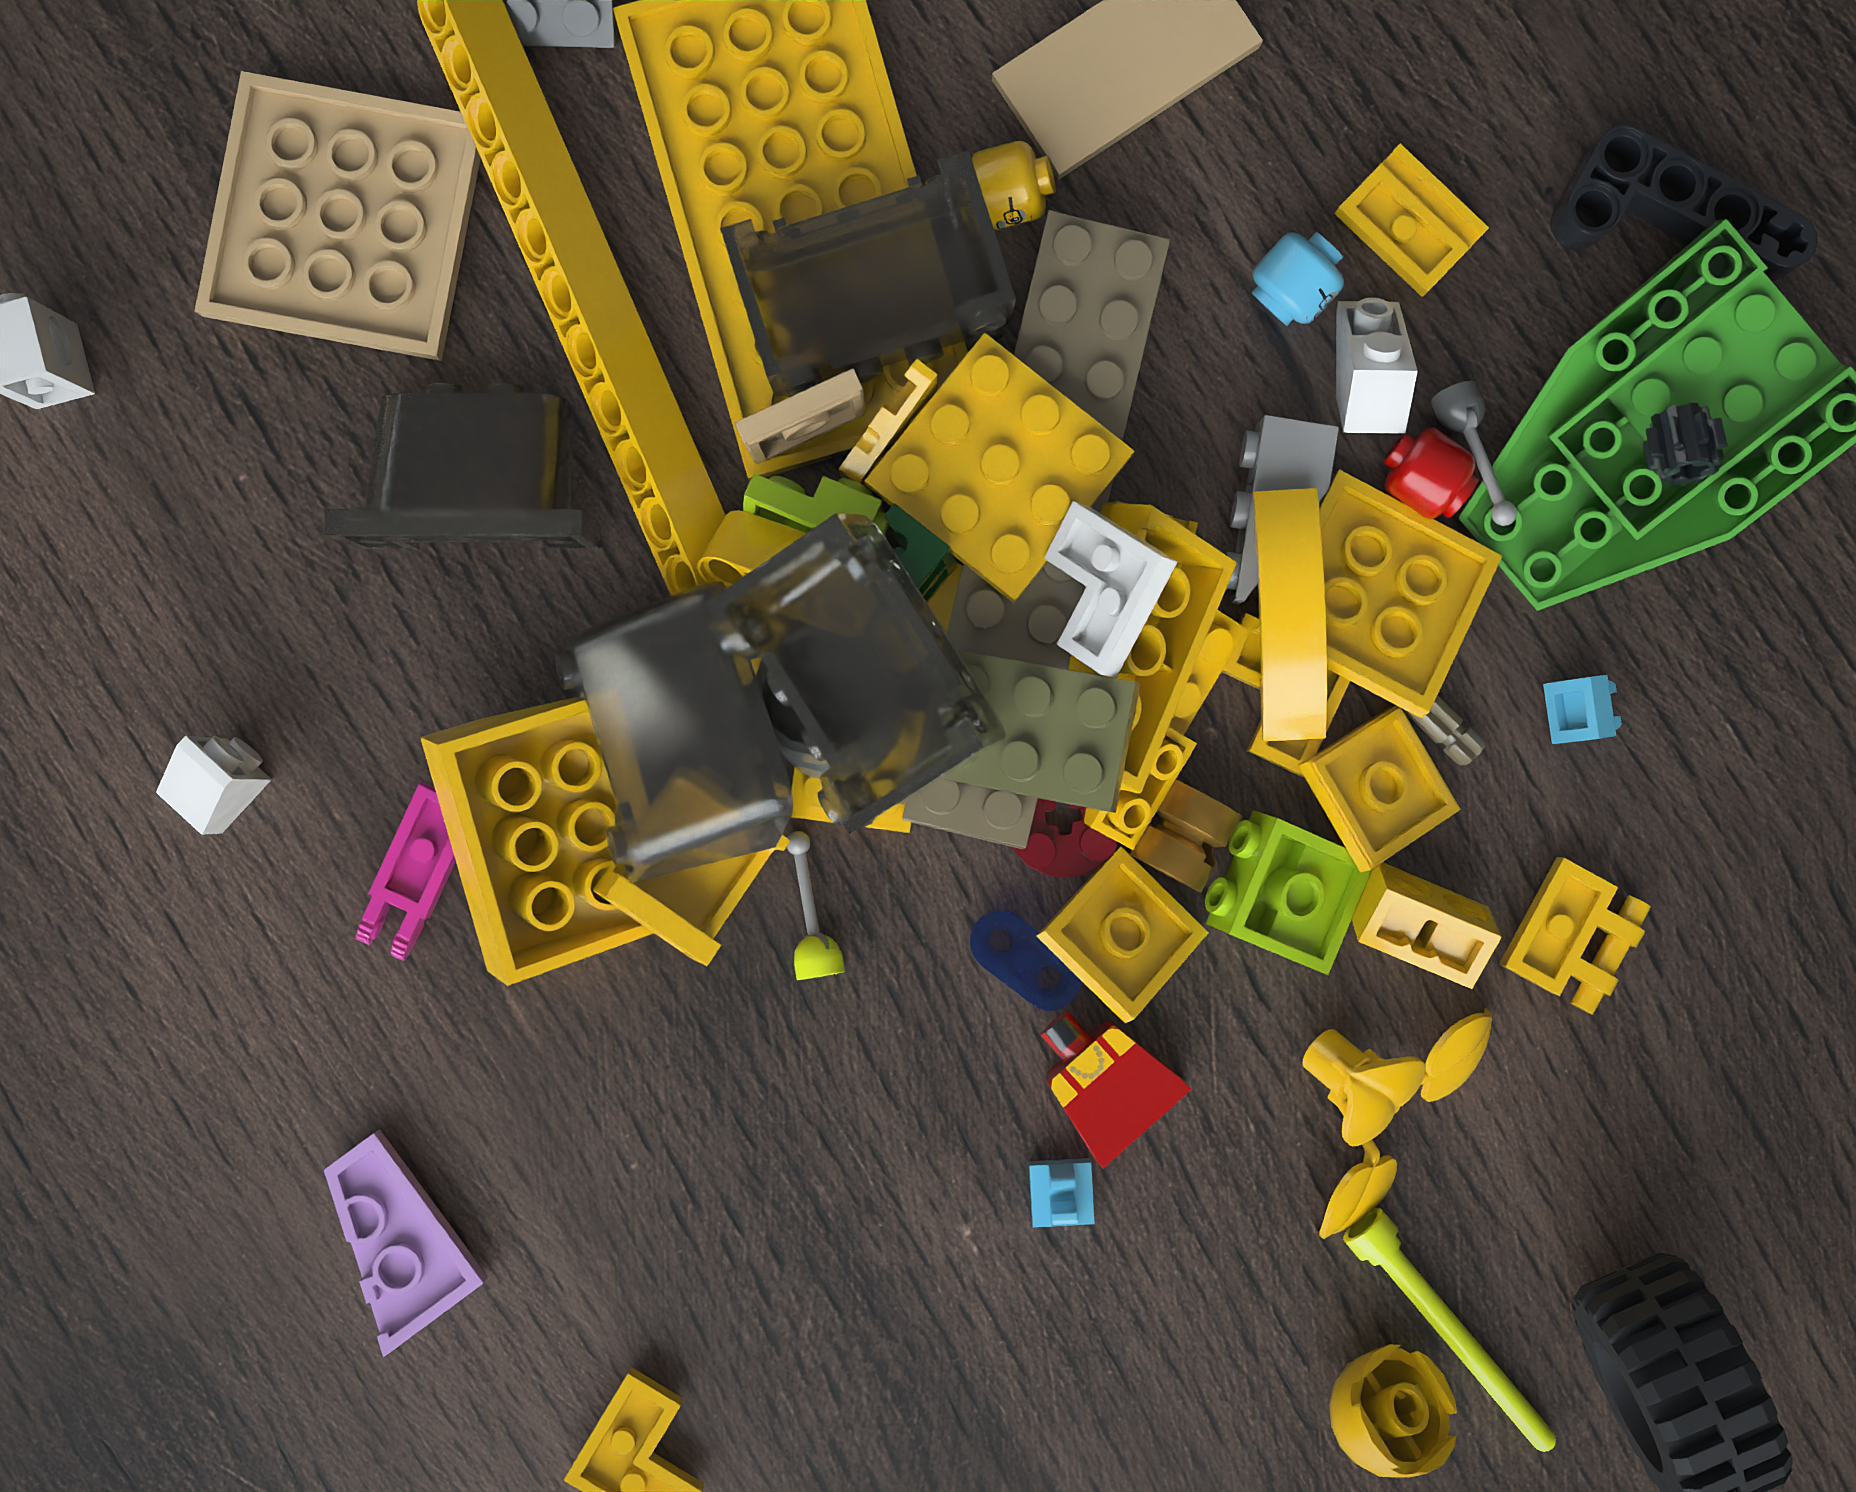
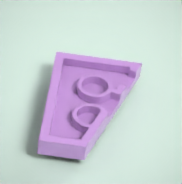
M380 1129L324 1169L346 1242L351 1243L362 1276V1280L359 1283L366 1304H371L380 1332L377 1335L382 1355L385 1357L481 1286L488 1279V1276Z

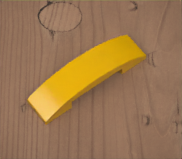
M1317 488L1253 491L1262 678H1260L1262 740L1326 738V611Z

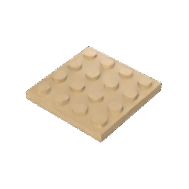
M241 71L195 312L207 318L442 361L481 159L462 113L455 110Z

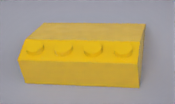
M614 688L486 717L420 737L489 973L509 986L654 934L593 891L598 881L650 808L619 689Z

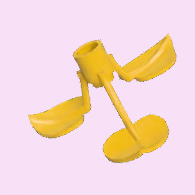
M1485 1008L1484 1013L1472 1014L1452 1025L1433 1046L1425 1064L1419 1058L1412 1056L1385 1060L1380 1058L1371 1049L1363 1053L1335 1029L1323 1032L1309 1046L1303 1058V1067L1331 1090L1328 1099L1340 1109L1344 1116L1342 1122V1137L1344 1141L1351 1146L1362 1144L1365 1151L1363 1163L1353 1166L1344 1175L1333 1192L1321 1229L1318 1231V1235L1322 1239L1358 1223L1375 1209L1387 1195L1396 1175L1397 1161L1390 1155L1380 1158V1151L1373 1138L1378 1136L1388 1126L1394 1114L1413 1097L1420 1085H1423L1421 1097L1431 1102L1449 1095L1469 1078L1480 1062L1489 1040L1492 1024V1012Z

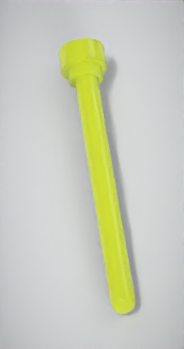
M1375 1208L1358 1223L1349 1227L1343 1236V1240L1354 1254L1362 1261L1368 1260L1373 1266H1382L1537 1450L1546 1452L1553 1449L1556 1444V1436L1553 1430L1400 1251L1401 1241L1396 1236L1398 1228L1381 1208Z

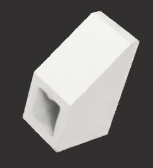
M1365 298L1360 301H1338L1336 312V401L1343 432L1405 433L1417 376V367L1399 302H1387L1379 298Z
M185 736L177 744L156 793L202 835L220 834L230 826L272 779L258 767L263 762L260 755L239 738L233 737L229 741L226 738H219L217 736Z

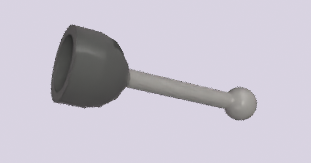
M1464 381L1454 384L1437 393L1430 403L1437 419L1444 428L1453 433H1464L1494 505L1491 511L1492 519L1499 525H1509L1516 519V507L1513 503L1505 500L1476 431V427L1482 422L1486 411L1483 395L1476 381Z

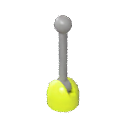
M802 831L792 832L787 837L790 840L787 849L795 858L808 934L799 942L795 949L794 967L796 979L799 981L845 972L844 961L838 944L830 936H826L819 931L806 852L810 847V839Z

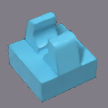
M1608 675L1543 684L1552 744L1616 736V730L1621 726V717L1613 716L1610 694L1617 692L1615 683L1608 680Z
M1090 1158L1029 1161L1033 1228L1095 1224Z

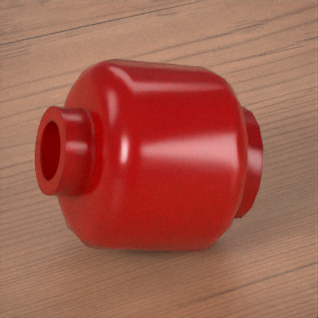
M1435 427L1421 431L1415 438L1405 432L1383 459V463L1391 468L1385 480V488L1388 494L1427 519L1436 518L1441 514L1447 518L1453 516L1469 498L1479 481V478L1473 474L1476 463L1472 453Z

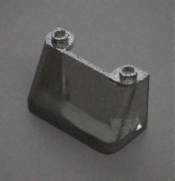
M716 581L693 586L564 639L562 652L555 653L558 679L563 690L572 688L576 698L586 700L617 805L615 825L606 827L607 844L613 863L615 865L624 863L629 883L776 847L792 816V790L728 590L723 582Z

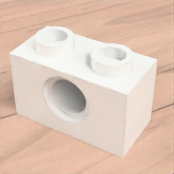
M1 294L0 394L35 409L95 394L78 325L50 308L26 297L24 294Z

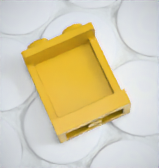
M701 766L698 772L685 768L676 769L593 891L689 958L708 966L721 947L713 938L774 850L784 851L790 840L776 830L781 821L774 814L753 801H750L745 808L727 795L733 787L727 780L711 769Z

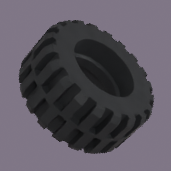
M1655 1253L1584 1284L1579 1288L1572 1299L1573 1304L1571 1306L1572 1313L1576 1318L1575 1324L1578 1333L1584 1343V1350L1594 1368L1600 1387L1605 1393L1618 1423L1622 1426L1628 1438L1629 1444L1636 1456L1641 1460L1653 1484L1657 1485L1660 1492H1773L1784 1486L1792 1472L1791 1466L1793 1461L1792 1454L1787 1448L1789 1442L1784 1428L1779 1423L1778 1412L1774 1402L1763 1385L1762 1376L1754 1360H1751L1743 1346V1340L1734 1325H1731L1724 1314L1723 1307L1714 1294L1708 1291L1703 1279L1696 1271H1691L1689 1264L1684 1259L1677 1257V1255Z

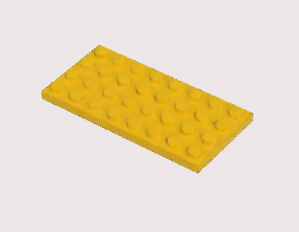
M639 0L614 7L613 11L749 481L754 473L765 478L850 453L882 406L885 404L889 406L909 381L904 375L916 359H919L938 374V391L968 354L866 0ZM854 369L863 389L866 406L864 416L762 463H754L735 422L848 370Z

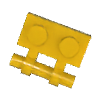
M1556 857L1499 965L1558 996L1561 995L1570 976L1576 978L1581 984L1570 1004L1593 1015L1603 995L1611 996L1619 980L1614 975L1629 947L1637 948L1645 931L1640 927L1651 906L1628 895L1618 915L1609 911L1607 908L1618 887L1566 858ZM1596 928H1599L1607 935L1590 964L1581 959V956Z

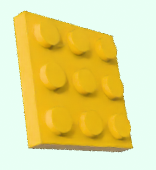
M984 333L864 481L865 486L889 505L897 504L948 544L957 559L1011 602L1015 603L1048 562L1044 557L1072 502L1075 501L1092 507L1131 459L1135 451Z
M1339 469L1331 479L1329 489L1319 503L1325 587L1327 669L1422 718L1430 712L1500 563L1502 555L1434 519H1427L1406 504ZM1259 624V626H1258V628H1257V630H1256V631L1259 632V633H1260V624Z

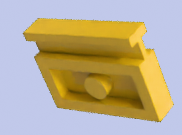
M1401 143L1334 213L1421 297L1489 229L1480 218Z

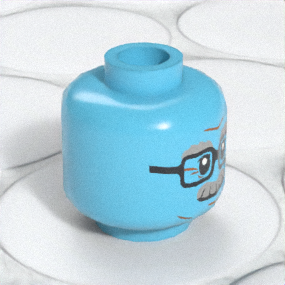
M1295 232L1286 233L1254 267L1252 276L1257 287L1251 293L1286 326L1292 320L1301 324H1308L1343 289V275L1335 266L1343 256L1318 232L1309 240Z

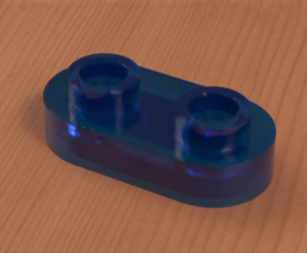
M993 910L982 915L975 922L970 933L972 954L982 967L1036 1008L1046 1011L1059 1010L1069 1005L1075 999L1080 989L1081 980L1037 937L1038 930L1020 916L1008 910ZM996 929H1005L1012 936V943L1005 951H995L989 946V936ZM1047 966L1055 967L1060 973L1059 983L1050 989L1041 987L1037 982L1039 971Z

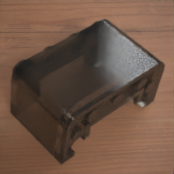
M969 150L939 159L938 167L941 174L927 179L925 186H922L919 175L908 178L907 188L826 214L790 225L786 224L785 218L774 220L772 223L775 233L769 234L767 230L756 232L751 219L720 228L764 370L775 396H787L790 398L851 369H854L860 384L883 376L885 374L884 366L906 359L910 367L916 359L927 364L943 357V348L967 341L968 347L972 348L984 333L995 341L1004 336L1002 327L1012 321L1016 298Z
M835 513L705 603V606L714 618L710 623L712 633L721 647L730 655H735L739 652L748 659L762 658L770 671L766 675V679L773 694L784 706H792L805 726L801 730V735L807 748L820 762L827 761L830 768L820 776L823 789L817 793L818 800L830 820L838 826L843 824L849 834L876 822L1005 739V729L992 704L885 536L865 515Z

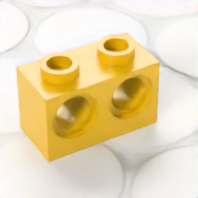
M1384 862L1372 869L1352 917L1358 942L1470 989H1473L1502 938L1488 906Z

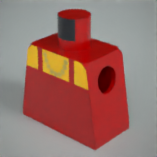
M1066 1010L1040 1033V1036L1062 1059L1045 1075L1047 1083L1102 1169L1192 1090L1174 1070L1109 1019L1089 1035L1069 1011Z

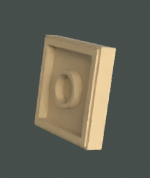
M851 369L735 422V425L754 463L758 462L759 464L864 416L866 406L863 389L854 369Z

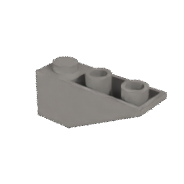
M1265 415L1255 426V431L1246 430L1239 461L1240 467L1249 468L1245 492L1236 491L1230 515V527L1239 529L1235 553L1227 551L1225 554L1237 562L1226 588L1229 589L1227 605L1237 606L1245 601L1258 584L1253 491L1317 488L1318 500L1320 501L1330 486L1339 427Z

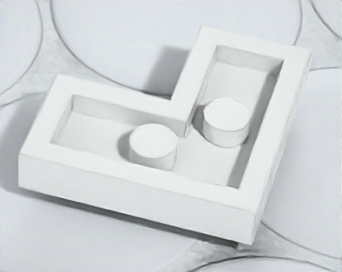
M1073 501L1044 559L1087 587L1057 645L1099 674L1116 678L1177 561L1091 507Z

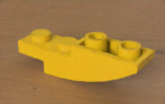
M1217 610L1141 794L1120 789L1116 813L1086 807L1085 824L1134 850L1197 745L1196 742L1185 737L1184 734L1247 629Z

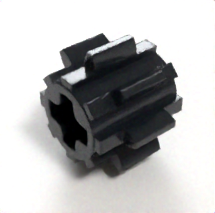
M1698 403L1680 406L1673 405L1666 407V410L1660 414L1655 413L1651 417L1652 424H1650V428L1645 430L1647 440L1643 442L1648 469H1658L1660 479L1663 482L1670 481L1672 485H1681L1688 482L1696 483L1702 481L1703 478L1710 474L1714 475L1719 471L1718 465H1721L1720 460L1724 458L1723 448L1727 447L1728 444L1722 418L1711 419L1710 410L1707 406L1700 407Z

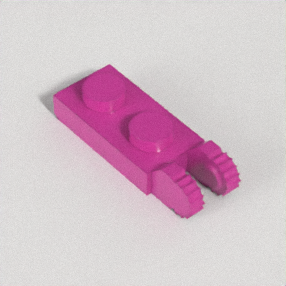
M421 781L418 784L368 893L372 897L355 935L356 940L370 945L383 928L390 904L406 911L407 914L392 941V949L390 951L391 956L402 961L407 959L413 950L417 938L424 927L425 919L431 917L456 863L435 787L426 781Z

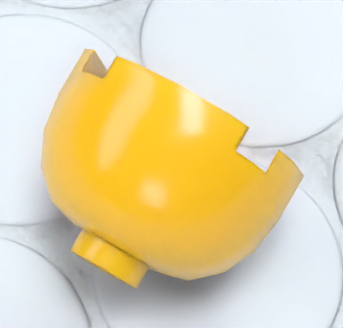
M1394 1344L1374 1349L1347 1364L1332 1388L1329 1403L1331 1427L1339 1446L1357 1465L1379 1477H1415L1427 1474L1444 1465L1453 1451L1457 1434L1449 1436V1415L1457 1413L1456 1403L1444 1374L1428 1356L1419 1351L1409 1353L1399 1348L1401 1345Z

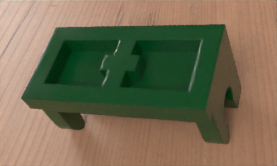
M894 503L885 514L884 519L895 532L893 537L901 547L894 549V557L886 555L882 547L875 544L869 545V552L875 563L890 575V584L902 593L909 607L919 614L954 571L957 564L951 547Z

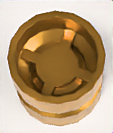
M1175 780L1157 810L1160 817L1159 822L1148 825L1130 855L1201 893L1217 864L1212 854L1215 847L1227 846L1242 816L1210 796Z

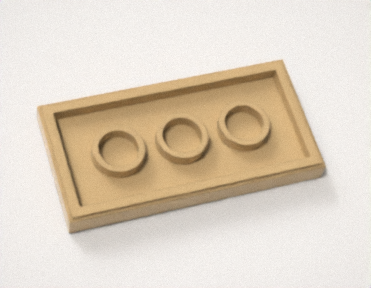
M1103 0L992 73V82L1042 157H1048L1052 172L1060 180L1259 49L1263 40L1236 0Z

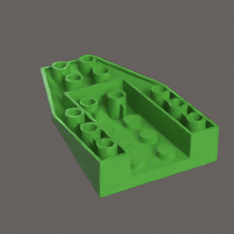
M1727 219L1715 221L1566 350L1492 464V469L1505 500L1513 503L1516 507V519L1511 524L1505 526L1494 522L1491 516L1494 505L1483 479L1458 516L1460 521L1480 544L1502 555L1499 567L1537 611L1730 540L1856 443V372L1851 366L1841 364L1767 277L1764 273L1767 266ZM1698 403L1700 407L1707 406L1710 410L1711 419L1722 418L1728 444L1727 447L1723 448L1724 458L1720 460L1721 465H1718L1719 471L1714 475L1710 474L1703 478L1702 481L1696 483L1688 482L1681 485H1672L1670 481L1663 482L1660 479L1658 469H1648L1643 442L1647 440L1645 430L1650 428V424H1652L1651 417L1655 413L1660 414L1666 410V407L1673 405L1680 406Z

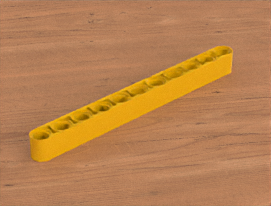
M417 0L423 26L670 594L680 606L685 608L694 607L727 595L707 583L697 568L699 559L725 517L724 510L503 0Z

